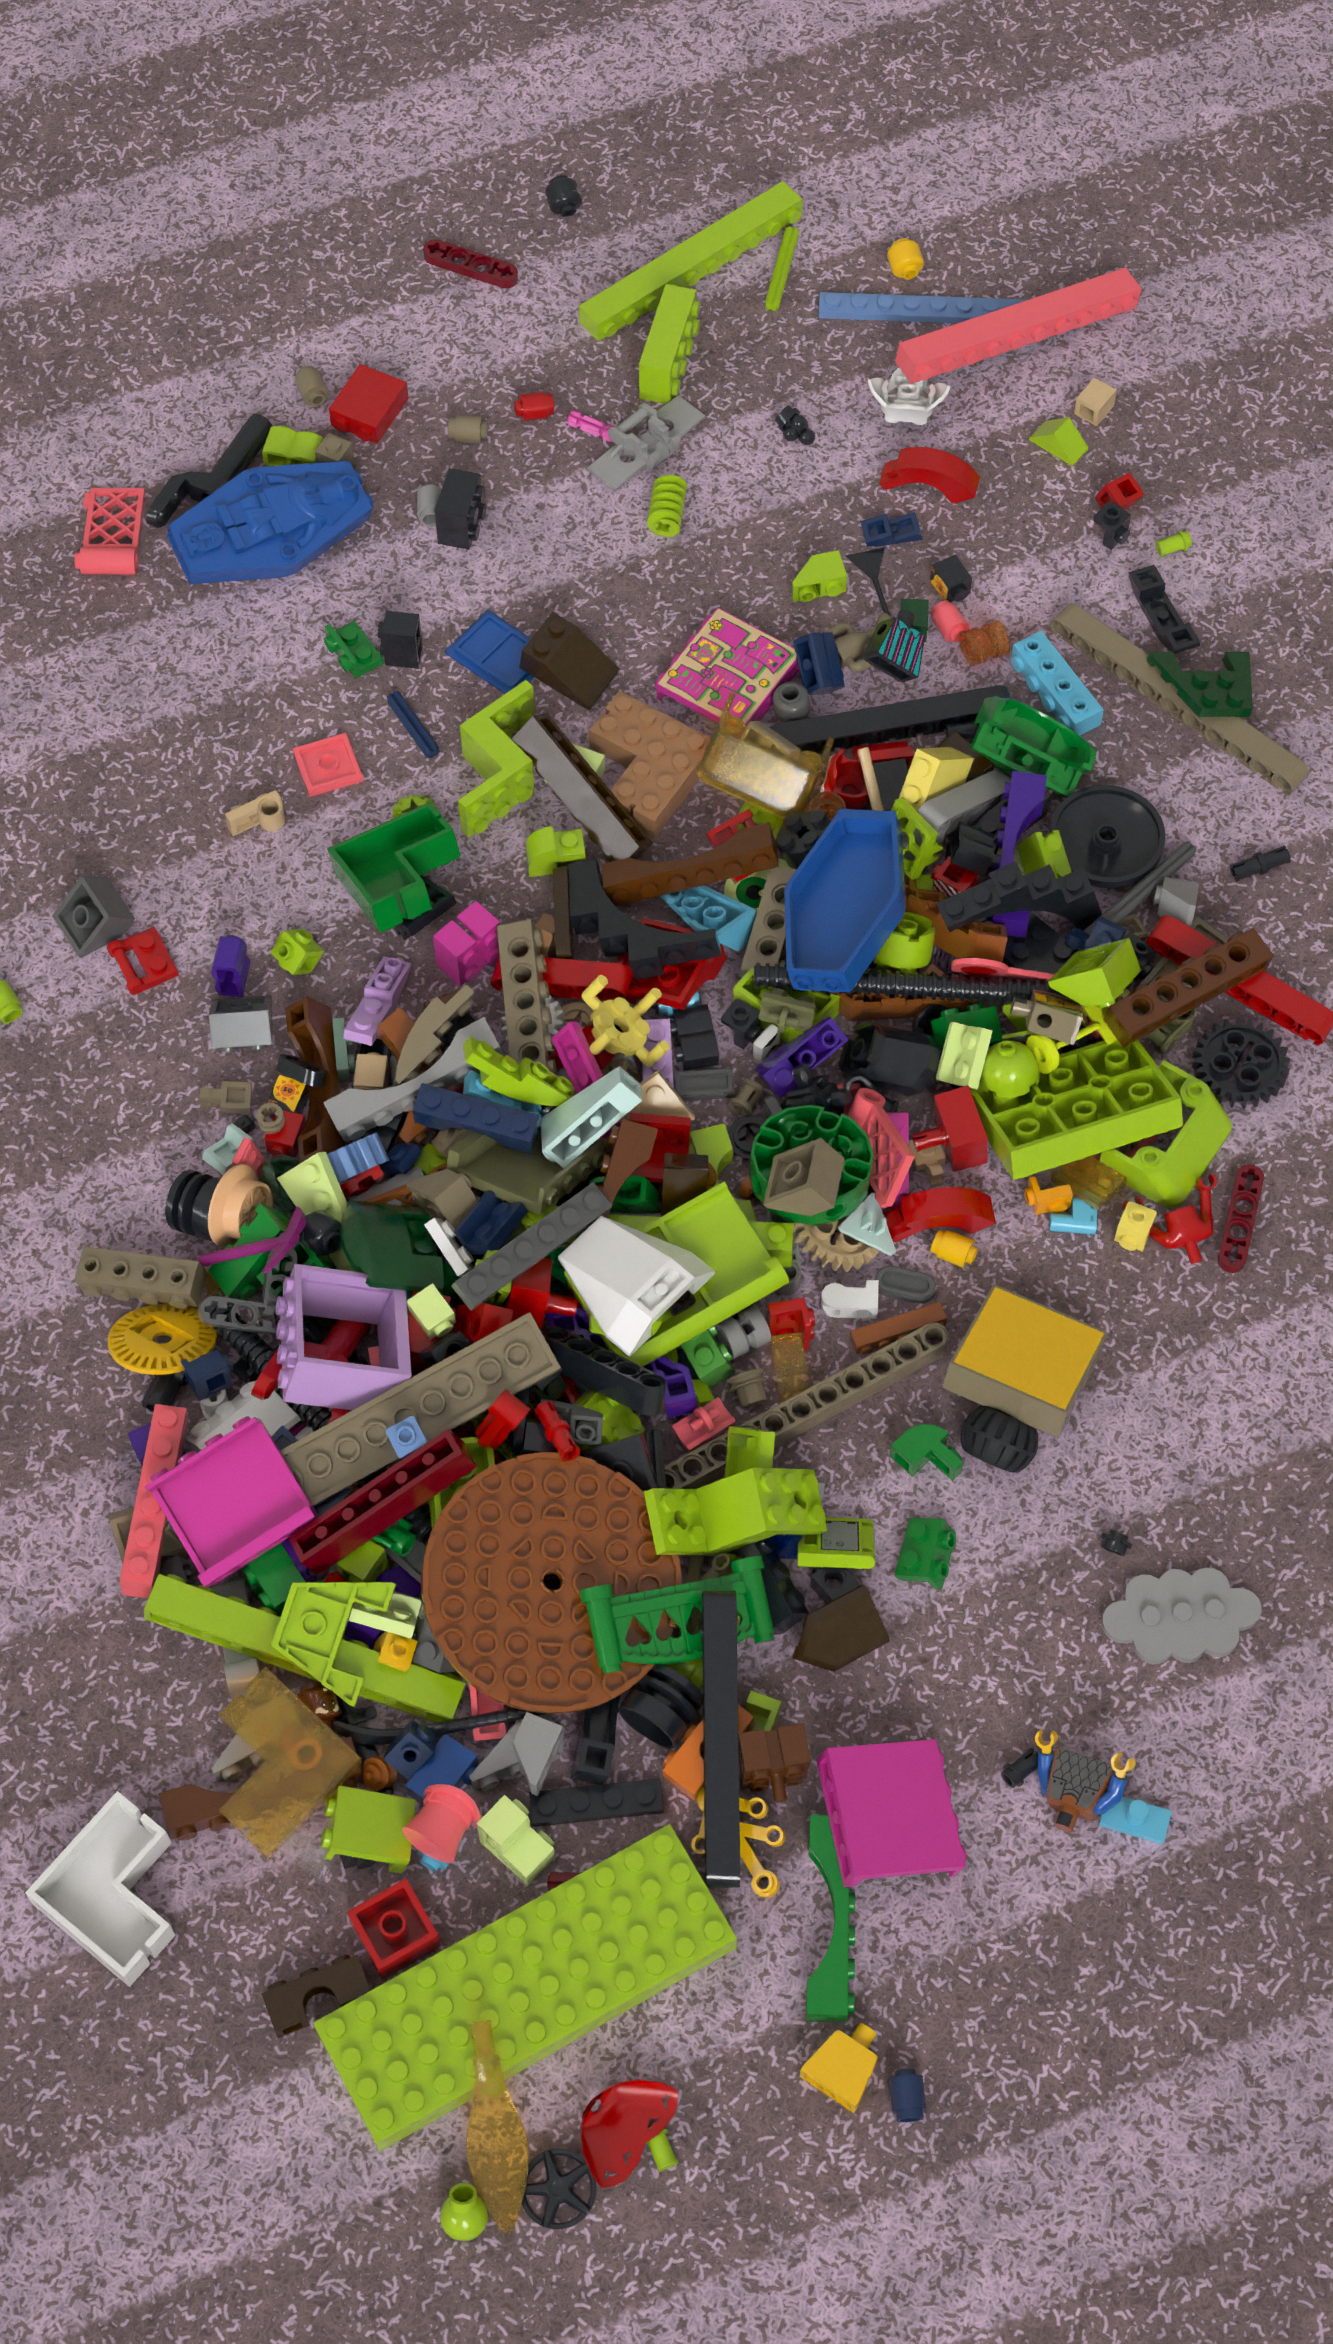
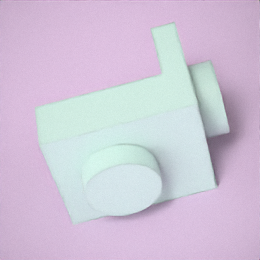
M232 1123L227 1126L223 1139L204 1150L202 1159L224 1175L233 1167L232 1160L242 1140L246 1137L253 1142V1138Z

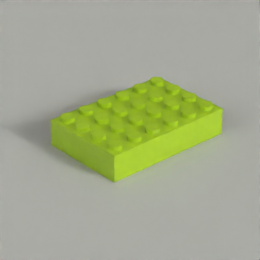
M1139 1040L1124 1048L1119 1041L1107 1045L1105 1041H1101L1060 1054L1058 1068L1049 1074L1039 1071L1040 1077L1037 1086L1034 1083L1030 1086V1092L1014 1098L996 1097V1092L988 1089V1093L985 1092L980 1082L978 1089L970 1088L987 1135V1141L1013 1180L1028 1177L1035 1173L1053 1169L1060 1165L1183 1127L1180 1095Z

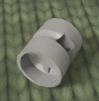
M751 1306L737 1313V1319L729 1317L715 1325L719 1332L716 1335L719 1343H725L733 1359L748 1353L749 1346L756 1349L770 1342L772 1338L768 1324L756 1306Z

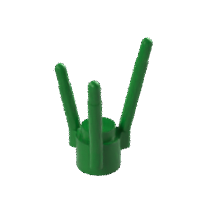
M401 1518L397 1521L398 1525H391L384 1531L382 1536L378 1534L372 1540L383 1544L391 1551L404 1557L414 1546L416 1535L410 1532L413 1525Z

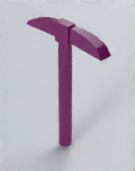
M296 1207L285 1233H281L279 1237L199 1255L197 1261L204 1267L275 1249L262 1271L265 1274L278 1264L291 1248L295 1247L300 1238L299 1234L306 1225V1215L300 1207Z

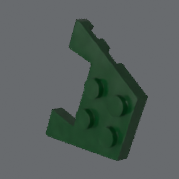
M1149 652L1147 663L1151 667L1156 665L1160 669V677L1166 683H1173L1178 689L1177 695L1197 717L1250 716L1253 702L1249 652H1225L1222 661L1227 670L1182 671L1173 652Z

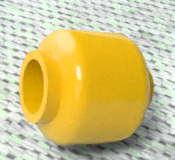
M908 238L898 239L893 242L887 252L892 273L897 278L913 279L923 269L924 259L918 243Z

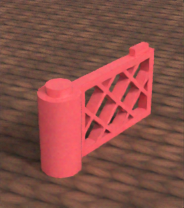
M90 488V493H85L83 506L88 508L83 547L80 548V552L75 553V568L80 569L82 575H137L145 488ZM96 496H108L111 500L101 506L96 502ZM127 497H138V500L130 506L123 502ZM116 505L123 509L115 516L108 512ZM101 515L108 519L100 526L93 522ZM129 515L135 519V521L127 526L120 522ZM114 525L120 529V531L112 536L105 532ZM99 535L105 539L100 544H90L91 540ZM126 535L133 540L132 544H120L118 541Z
M860 1088L847 1116L856 1121L870 1140L874 1157L869 1183L876 1192L874 1198L880 1207H892L915 1155L883 1109L886 1102L885 1098L872 1089ZM878 1122V1132L876 1133V1124ZM887 1136H889V1150H887ZM878 1139V1153L876 1154V1140ZM899 1153L902 1155V1159H901L900 1163H899ZM887 1157H889V1171H887ZM877 1160H878V1174H876V1161H877ZM887 1178H889V1187H888V1190H887Z

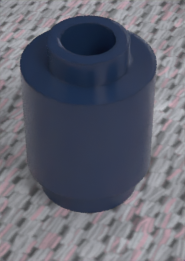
M915 2069L895 2071V2077L889 2078L892 2113L896 2114V2121L905 2123L923 2120V2111L926 2110L923 2076L916 2074Z

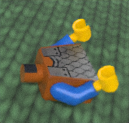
M1043 1729L1036 1733L1035 1742L1037 1746L1042 1748L1038 1751L1037 1768L1041 1791L1047 1798L1050 1807L1059 1811L1054 1822L1055 1827L1066 1832H1072L1078 1817L1088 1821H1095L1098 1815L1105 1814L1121 1801L1128 1780L1126 1772L1131 1771L1136 1766V1761L1133 1757L1127 1760L1126 1767L1121 1764L1123 1752L1115 1754L1111 1759V1764L1056 1747L1054 1752L1051 1750V1747L1058 1740L1056 1731L1053 1730L1051 1732L1050 1743L1043 1740Z

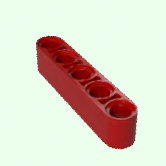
M500 956L497 959L490 981L491 986L498 991L503 989ZM544 957L547 971L543 972V981L546 980L551 997L583 1000V991L599 975L605 976L608 980V984L596 995L600 1001L614 1000L617 997L626 999L633 972L623 964ZM530 977L525 978L521 983L528 981Z

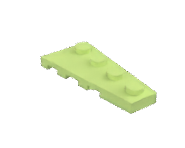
M326 1152L316 1153L277 1178L294 1205L300 1207L305 1215L322 1210L341 1222L342 1215L347 1207V1201ZM342 1246L335 1253L329 1254L339 1270L355 1272L347 1260Z

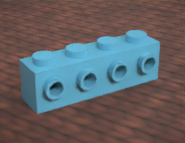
M1042 631L1013 644L1012 656L1010 658L1011 665L1016 672H1021L1026 678V684L1030 691L1037 692L1047 712H1052L1057 721L1078 735H1082L1101 725L1104 709Z

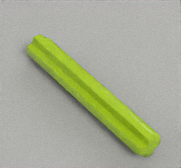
M788 226L785 228L765 300V308L767 310L777 311L779 309L799 237V229L797 227Z

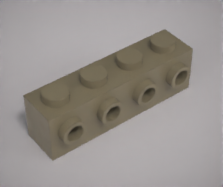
M84 1246L74 1280L83 1290L84 1294L92 1297H100L101 1294L111 1295L113 1298L121 1301H128L130 1298H134L151 1305L164 1302L169 1303L173 1307L185 1309L187 1306H199L207 1272L199 1261Z

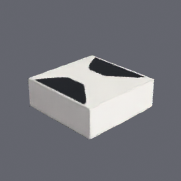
M773 1024L769 1025L754 1041L753 1058L762 1063L780 1043L778 1027Z

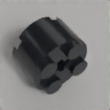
M823 810L807 811L800 814L794 812L784 818V825L780 828L776 837V845L790 868L797 869L831 823Z

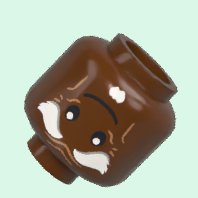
M321 1682L311 1683L299 1688L300 1693L295 1696L294 1702L300 1723L308 1728L313 1727L314 1732H321L332 1728V1721L339 1718L341 1714L336 1694L322 1685Z

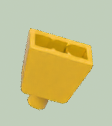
M863 2023L858 2025L851 2037L840 2030H836L802 2066L800 2077L852 2113H855L877 2063L878 2056L868 2049L877 2036L876 2032Z

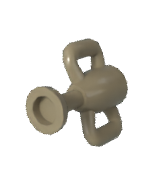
M882 613L879 615L876 625L891 617L886 613ZM843 622L825 631L833 632L834 639L843 633H848L834 640L838 648L837 654L841 668L847 666L851 671L857 673L873 666L863 659L857 662L854 661L862 656L876 627L865 633L856 632L851 624Z

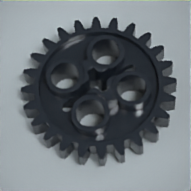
M1240 1018L1236 1019L1235 1025H1231L1225 1019L1223 1028L1216 1023L1213 1024L1212 1032L1205 1030L1203 1039L1199 1038L1196 1045L1197 1048H1194L1192 1057L1195 1059H1193L1192 1068L1197 1069L1194 1077L1202 1079L1201 1081L1208 1085L1214 1095H1220L1218 1099L1220 1104L1225 1099H1229L1231 1108H1233L1236 1101L1240 1102L1243 1109L1246 1108L1248 1101H1251L1254 1107H1258L1260 1099L1268 1103L1271 1095L1277 1097L1280 1088H1284L1285 1078H1288L1290 1071L1287 1068L1290 1058L1285 1057L1288 1048L1280 1047L1281 1037L1272 1039L1273 1029L1265 1033L1262 1031L1263 1023H1260L1256 1028L1252 1027V1019H1249L1246 1025H1242ZM1233 1043L1239 1047H1232L1229 1044ZM1253 1044L1234 1082H1229L1235 1071L1236 1064H1239L1247 1046ZM1256 1056L1264 1057L1266 1060H1260ZM1216 1066H1222L1227 1070H1220ZM1243 1079H1250L1253 1083L1245 1082Z

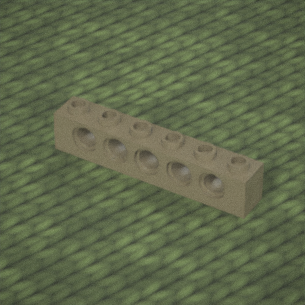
M531 919L498 925L497 933L509 1056L517 1064L525 1057L531 1059L534 1056H538L534 1062L543 1063L550 1072L558 1076L555 1060H551V1051L555 1050V1046L551 1039L553 1037L552 1033L548 1031V1025L552 1024V1016L545 1002V999L549 998V988L546 980L543 981V972L547 971L544 955L540 953V947L544 946L541 929H536ZM523 952H527L524 956L519 957ZM530 977L528 981L521 983L525 978ZM533 1003L531 1007L524 1009L526 1005ZM535 1030L533 1034L526 1035L529 1031Z

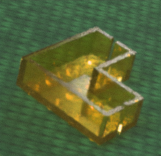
M265 1666L244 1688L247 1695L243 1697L239 1693L219 1714L221 1721L264 1761L261 1767L219 1809V1812L242 1835L248 1829L249 1832L245 1835L246 1839L266 1859L270 1860L327 1800V1797L331 1796L337 1787L358 1768L362 1760Z

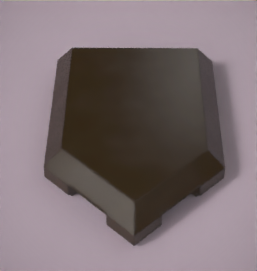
M862 1584L808 1613L802 1626L804 1629L798 1646L796 1645L792 1658L835 1672L890 1642L887 1631L866 1587Z

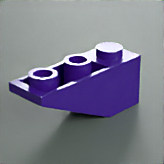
M828 1017L777 1049L759 1064L754 1071L767 1087L781 1098L796 1085L792 1075V1069L795 1066L805 1063L812 1072L849 1039L833 1019Z

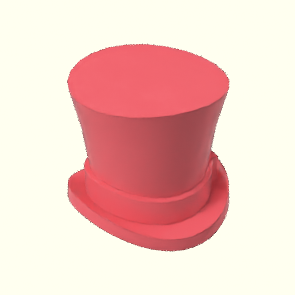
M446 1784L430 1785L426 1787L423 1793L426 1796L423 1800L424 1806L402 1828V1832L405 1838L425 1855L441 1862L452 1863L455 1860L465 1830H468L470 1825L476 1828V1823L481 1819V1815L474 1800L463 1790Z

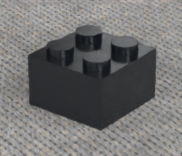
M448 469L435 508L438 544L470 550L472 541L478 540L480 532L478 522L479 519L484 520L487 504L483 503L485 486L481 485V474Z

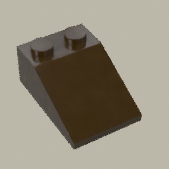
M554 612L549 615L522 650L519 666L523 671L588 710L592 708L620 671L577 626Z

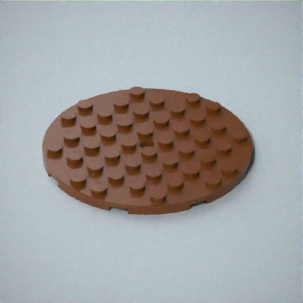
M539 1452L517 1456V1458L490 1466L464 1484L444 1507L433 1526L427 1541L421 1572V1593L427 1622L438 1647L452 1667L469 1684L497 1702L516 1709L544 1714L578 1712L606 1703L631 1688L654 1666V1664L623 1662L621 1664V1671L603 1674L602 1668H599L587 1607L586 1604L581 1603L580 1590L611 1584L614 1597L682 1584L679 1555H656L644 1492L620 1472H614L596 1463L593 1459L578 1456L570 1462L567 1460L563 1462L558 1452ZM550 1573L556 1574L561 1581L560 1588L554 1591L547 1589L543 1582L544 1576ZM664 1611L656 1630V1636L661 1641H665L668 1636H671L676 1625ZM633 1617L625 1637L626 1644L630 1647H634L637 1642L647 1644L650 1640L649 1633Z

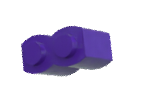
M234 935L220 936L211 974L216 980L215 990L219 995L243 997L251 963L246 955V943Z

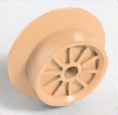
M239 1164L230 1168L220 1179L213 1193L208 1213V1229L212 1241L219 1247L226 1248L231 1243L233 1246L242 1236V1233L239 1231L244 1223L250 1225L258 1215L255 1209L259 1203L272 1208L273 1198L271 1189L267 1184L258 1181L255 1171L250 1166Z

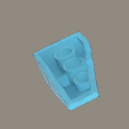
M705 885L660 896L694 931L716 929L719 943L735 951H740L748 945L756 917V909Z

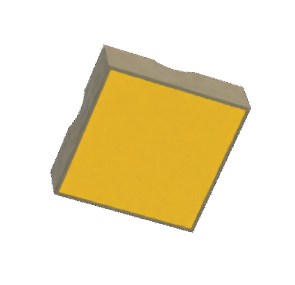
M993 1284L949 1363L942 1388L983 1406L1001 1410L1016 1420L1059 1438L1073 1411L1079 1391L1086 1385L1099 1360L1108 1332Z

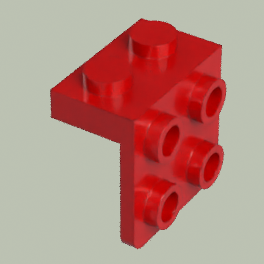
M631 1113L629 1121L657 1128L658 1132L650 1159L630 1176H641L649 1182L663 1183L665 1153L689 1154L691 1118Z

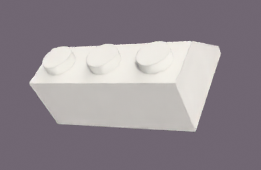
M252 1381L244 1385L240 1389V1394L233 1400L222 1403L216 1409L215 1414L207 1421L196 1424L192 1428L191 1434L185 1440L197 1454L206 1448V1441L220 1433L224 1437L234 1430L232 1427L234 1423L246 1416H249L250 1419L253 1417L261 1419L271 1436L282 1425L289 1430L301 1419L286 1402H283V1399L275 1391L272 1392L268 1399L263 1401L252 1396L251 1391L256 1382Z

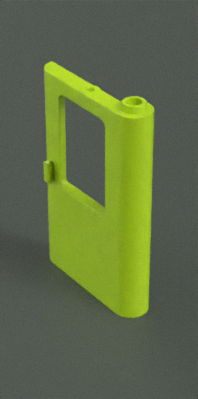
M725 1181L638 1230L692 1252L715 1271V1274L695 1294L691 1293L695 1299V1304L663 1322L654 1337L645 1342L630 1357L607 1339L605 1335H599L610 1351L644 1367L789 1283V1278L783 1266L775 1256H770L732 1197ZM565 1271L564 1276L589 1317V1308Z

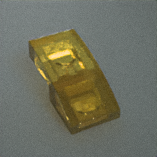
M801 1332L771 1336L770 1343L779 1402L786 1401L809 1388Z

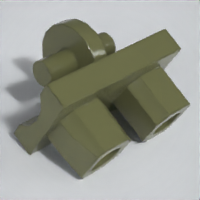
M773 988L770 993L764 991L762 995L759 1020L778 1024L777 1031L783 1034L786 1027L807 1031L813 1027L816 1004H814L813 997L802 995L797 1000L787 997V993L784 990Z

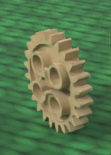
M848 1216L836 1222L817 1226L794 1222V1232L799 1233L794 1241L805 1244L801 1251L804 1253L810 1250L813 1253L811 1256L812 1261L818 1257L821 1258L822 1267H825L830 1262L834 1271L841 1264L846 1272L852 1266L858 1270L863 1264L868 1265L879 1252V1250L839 1231V1225ZM835 1229H836L838 1232H837L836 1235L833 1237V1240H832L833 1242H832V1245H831V1244H830V1239H831V1236H832V1234L834 1233V1231H835Z

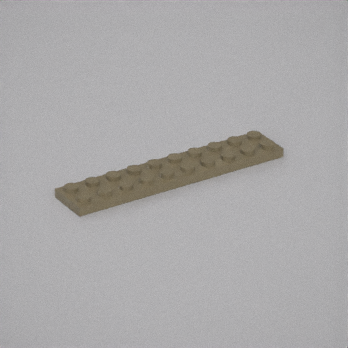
M529 1312L285 1447L280 1452L315 1507L399 1460L386 1434V1429L410 1416H414L422 1432L430 1441L446 1429L453 1430L486 1412L505 1389L516 1395L561 1370V1367Z

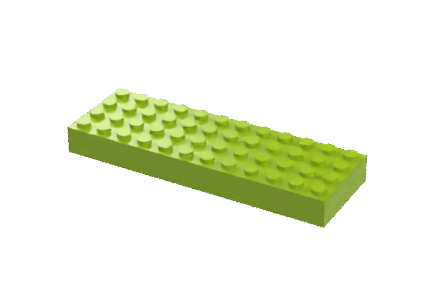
M668 1824L315 2021L313 2025L380 2152L737 1948V1937L672 1826Z

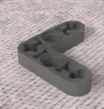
M291 1248L285 1255L286 1258H290V1262H286L283 1265L282 1274L289 1273L288 1278H290L294 1264H297V1253L294 1248ZM275 1249L268 1253L266 1265ZM280 1262L265 1273L261 1303L210 1296L199 1304L197 1312L200 1321L208 1326L276 1335L277 1325L273 1328L272 1322L265 1320L259 1322L260 1327L256 1326L259 1318L258 1309L262 1310L260 1316L270 1317L276 1312L277 1297L271 1294L270 1286L274 1281L284 1283V1279L287 1277L282 1274L272 1275V1271H279ZM215 1303L217 1310L226 1311L228 1309L227 1304L231 1305L232 1307L228 1314L229 1322L225 1321L227 1315L217 1314L214 1319H211L210 1313L205 1312V1308ZM239 1307H246L251 1311L252 1319L248 1324H241L237 1321L235 1313Z

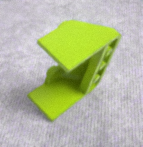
M1163 1060L1159 1069L1180 1095L1182 1103L1194 1110L1166 1152L1153 1146H1145L1140 1148L1133 1158H1130L1116 1149L1107 1150L1101 1153L1098 1170L1161 1206L1175 1209L1183 1205L1196 1186V1180L1202 1177L1230 1135L1232 1122L1206 1083Z

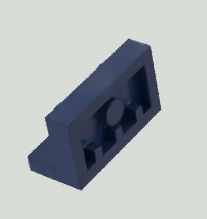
M486 1191L458 1225L454 1233L470 1254H486L487 1250L493 1251L500 1248L528 1213V1210L522 1202L501 1203L493 1191Z

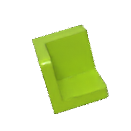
M750 1691L746 1701V1711L754 1716L755 1726L751 1731L765 1729V1731L774 1730L781 1712L782 1701Z

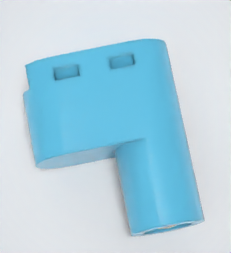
M1072 1197L1071 1214H1050L1049 1231L1096 1234L1097 1199Z

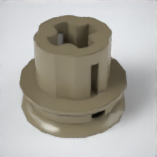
M764 1368L745 1371L726 1380L728 1384H731L729 1392L737 1393L741 1409L768 1401L763 1384L768 1381L766 1377H763Z

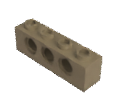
M781 866L770 868L741 965L743 976L751 968H754L756 963H761V966H765L766 963H770V966L779 964V967H784V964H786L785 903L779 902L785 898L784 891L787 882L797 869ZM775 924H784L779 929H771ZM768 950H776V952L770 956L764 955V953Z

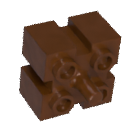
M804 1723L782 1726L770 1731L762 1729L738 1733L739 1776L742 1789L750 1788L752 1792L764 1791L770 1788L769 1783H771L774 1801L776 1803L785 1802L787 1800L785 1787L801 1784L802 1779L807 1778L808 1769L811 1764Z

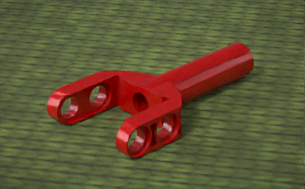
M338 1319L321 1345L304 1342V1357L350 1363L348 1359L372 1324ZM278 1349L259 1375L251 1391L252 1396L262 1401L268 1399L278 1385V1376L280 1369H282V1364L277 1363ZM333 1408L331 1410L332 1416L327 1424L352 1410Z

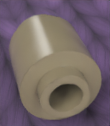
M305 366L298 370L295 383L304 403L308 406L322 405L327 400L329 391L320 372L312 366Z
M456 415V417L449 418V439H455V442L478 444L482 443V438L487 439L488 422H483V416Z

